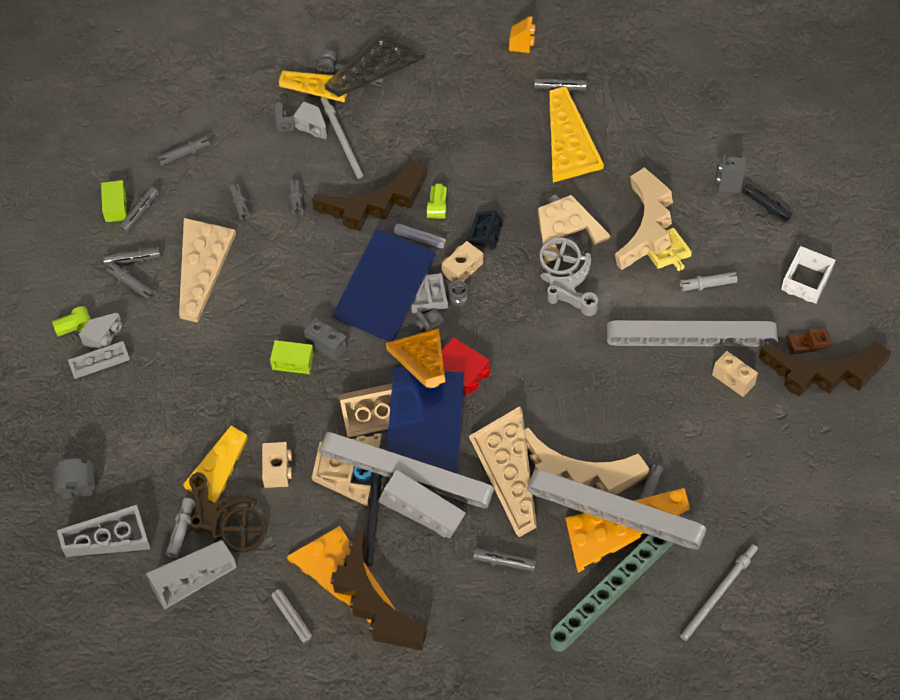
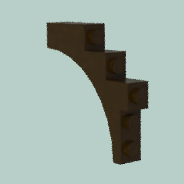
M409 160L404 170L394 180L370 193L351 197H328L314 194L312 198L313 210L331 215L337 219L341 218L343 219L344 226L347 228L361 231L368 215L386 220L393 204L411 209L427 177L426 165Z
M874 341L866 349L846 358L830 361H813L790 356L766 343L761 348L759 359L765 365L773 368L780 376L785 377L784 386L791 393H795L800 397L813 383L817 384L821 390H825L830 394L845 380L851 387H855L860 391L887 363L891 351L877 341Z
M356 530L355 537L351 536L349 549L351 551L350 555L345 557L344 566L338 565L337 571L332 573L330 584L333 585L334 593L352 596L350 608L353 610V616L371 620L369 632L372 633L373 641L423 651L427 634V623L411 619L396 611L376 592L366 574L363 562L365 532Z

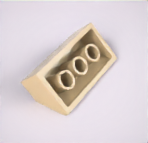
M415 379L338 395L347 438L424 422L418 385Z

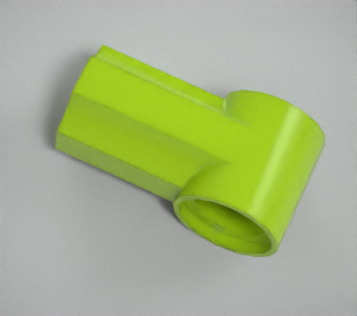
M442 184L431 186L430 202L427 205V218L446 219L447 187H444Z
M80 306L73 309L71 314L53 320L52 324L59 337L75 330L81 332L88 321L91 320L87 308Z

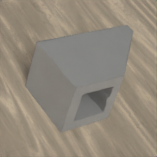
M303 102L293 116L295 128L308 132L315 137L326 139V125L319 107Z
M113 313L89 320L79 334L82 344L94 350L109 346L114 335L122 328L119 314Z

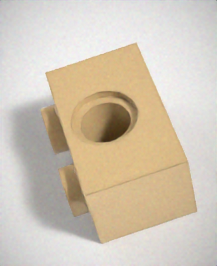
M466 241L462 246H458L451 256L446 257L442 261V275L451 282L456 280L465 281L483 264V253Z
M726 351L716 361L712 375L744 397L755 385L758 372Z
M286 442L262 443V479L265 488L289 487V479H292V468L288 467V461H292L291 449L287 448Z

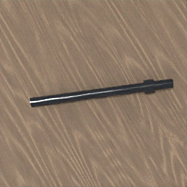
M371 472L373 482L365 553L366 566L373 565L381 478H383V475Z

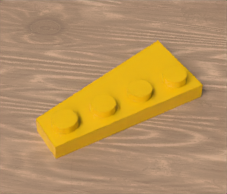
M282 71L279 86L345 102L350 86V77Z
M232 425L191 474L200 472L207 477L209 482L208 502L210 503L219 501V497L226 487L228 477L234 470V464L239 459L248 439L247 434ZM189 477L183 485L185 489L193 493L189 485ZM199 480L198 484H196L197 487H200L202 480Z

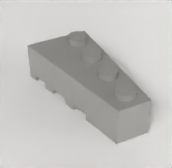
M398 470L393 474L379 499V503L448 538H451L466 514Z
M137 505L57 530L61 548L66 557L151 549Z
M221 540L146 573L153 592L165 610L237 568L230 551Z

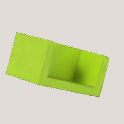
M123 180L101 183L102 212L105 222L124 220L127 216V201Z
M275 340L270 358L272 370L310 374L314 357L313 345Z

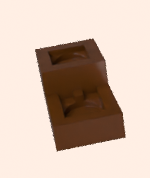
M826 328L808 329L806 334H792L786 338L792 355L809 353L832 345Z

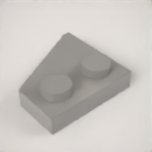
M442 273L423 276L415 302L411 307L412 313L430 311L434 308L436 310L448 308Z

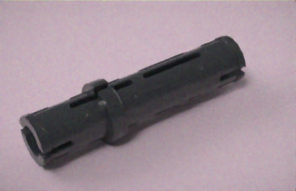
M750 183L744 187L742 193L766 208L771 215H776L785 223L791 219L793 213L781 206L780 202H775Z

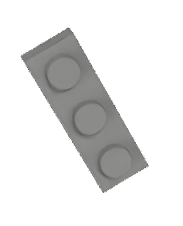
M121 341L69 359L68 362L74 379L128 361L130 358L124 342Z

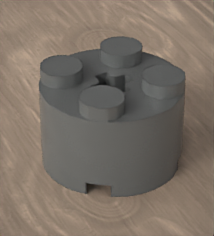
M67 459L58 462L57 467L54 465V492L60 494L62 499H71L73 495L78 494L85 497L93 495V490L95 489L93 462L87 460V463H81V459Z

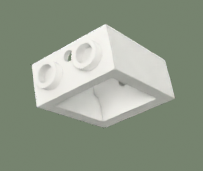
M800 246L783 280L781 290L816 304L833 270L835 259ZM799 264L824 274L817 290L791 280Z

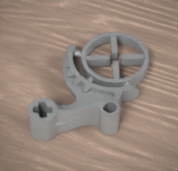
M554 238L547 241L540 250V264L546 273L543 272L540 276L544 281L549 282L548 302L555 304L558 300L565 301L575 308L581 309L584 315L593 316L597 312L598 297L594 293L582 294L575 291V288L584 281L589 273L591 265L590 254L586 253V256L581 255L579 247L567 238ZM554 244H562L560 256H563L566 246L569 245L576 251L578 258L564 255L563 261L575 265L570 269L558 271L561 259L558 258L557 253L547 251L546 249ZM543 256L557 259L554 269L549 268L544 263ZM585 260V263L582 266V268L578 272L573 274V272H575L579 267L580 261Z

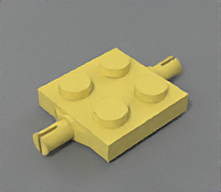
M671 228L666 230L669 233L671 245L657 255L650 251L648 256L658 269L674 264L677 270L680 271V269H684V265L680 260L690 257L691 250L677 231Z

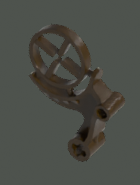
M200 472L191 475L189 485L194 493L197 504V515L192 516L190 519L192 528L195 531L204 530L212 533L215 543L218 542L217 539L223 538L226 545L237 552L244 553L257 549L263 543L267 532L264 518L258 511L253 509L258 500L249 496L234 495L225 497L216 503L208 502L209 482L207 477ZM199 480H202L200 487H197L196 484H198ZM237 504H249V507H239L232 511L228 510ZM239 512H242L243 527H246L247 512L258 516L263 524V527H247L248 532L262 533L259 541L245 548V532L241 533V548L232 545L225 536V532H241L240 527H225L228 520ZM225 513L226 516L221 525V533L216 534L218 521L222 514Z

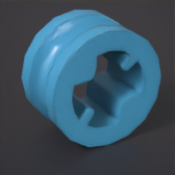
M355 466L353 470L355 479L361 483L369 481L371 471L366 470L363 475H360L359 472L363 469Z

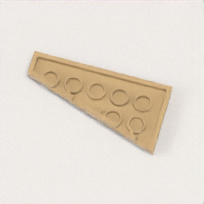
M184 218L179 307L181 319L198 323L235 238L236 231L234 229Z
M519 406L471 434L469 438L517 536L521 537L535 529L537 524L533 494L529 493L526 489L531 476L523 412Z

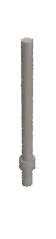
M321 97L320 100L324 106L323 111L326 117H329L356 177L360 179L363 177V173L335 116V109L330 105L327 98Z
M751 544L747 551L738 557L735 561L736 565L681 633V639L684 641L688 640L742 569L747 568L750 564V559L758 550L757 546Z

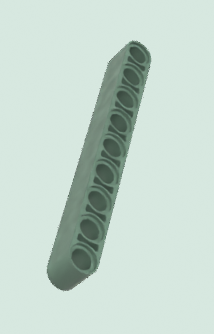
M649 535L552 629L550 635V646L552 649L558 652L566 650L674 543ZM654 541H660L663 544L658 545L655 544ZM641 554H646V555H648L649 557H648V558H643V557H641L640 555H641ZM631 567L635 569V571L630 572L626 568ZM619 581L621 585H614L612 582ZM601 594H602V595L607 596V598H606V599H600V598L598 597V595H601ZM590 608L593 612L586 613L584 609ZM571 622H576L579 624V626L572 627L569 624ZM562 636L565 640L557 641L555 637Z

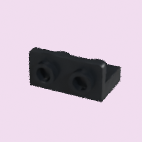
M496 210L476 212L468 242L471 245L487 244L491 250H495L501 228L503 227V220Z

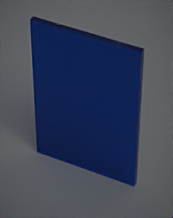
M376 229L332 317L389 342L394 341L437 254L424 247Z
M394 367L387 451L457 474L464 372L444 371L445 382L437 387L429 388L423 385L408 369Z

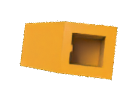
M528 17L512 26L509 51L530 53V47L534 46L535 36H532L535 33V24H532L533 17Z

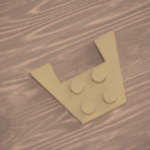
M572 195L538 208L542 246L551 239L563 238L583 229H587L594 245L610 238L609 233ZM556 244L546 249L547 251L557 253L558 258H561ZM544 256L545 264H549L557 260Z
M377 433L370 437L357 436V439L353 440L380 448L382 434ZM320 442L312 481L368 506L371 486L351 483L355 466L320 454L319 449L322 443Z

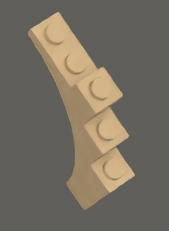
M645 167L630 176L632 189L640 197L644 205V216L635 236L626 246L615 253L617 266L621 270L647 255L650 251L657 255L671 245L669 233L665 229L672 224L670 211L666 208L673 203L672 193L666 185Z
M529 428L525 429L527 450L535 465V470H543L590 487L596 484L597 489L614 495L648 477L649 468L639 453L613 462L592 463L579 461L550 449Z

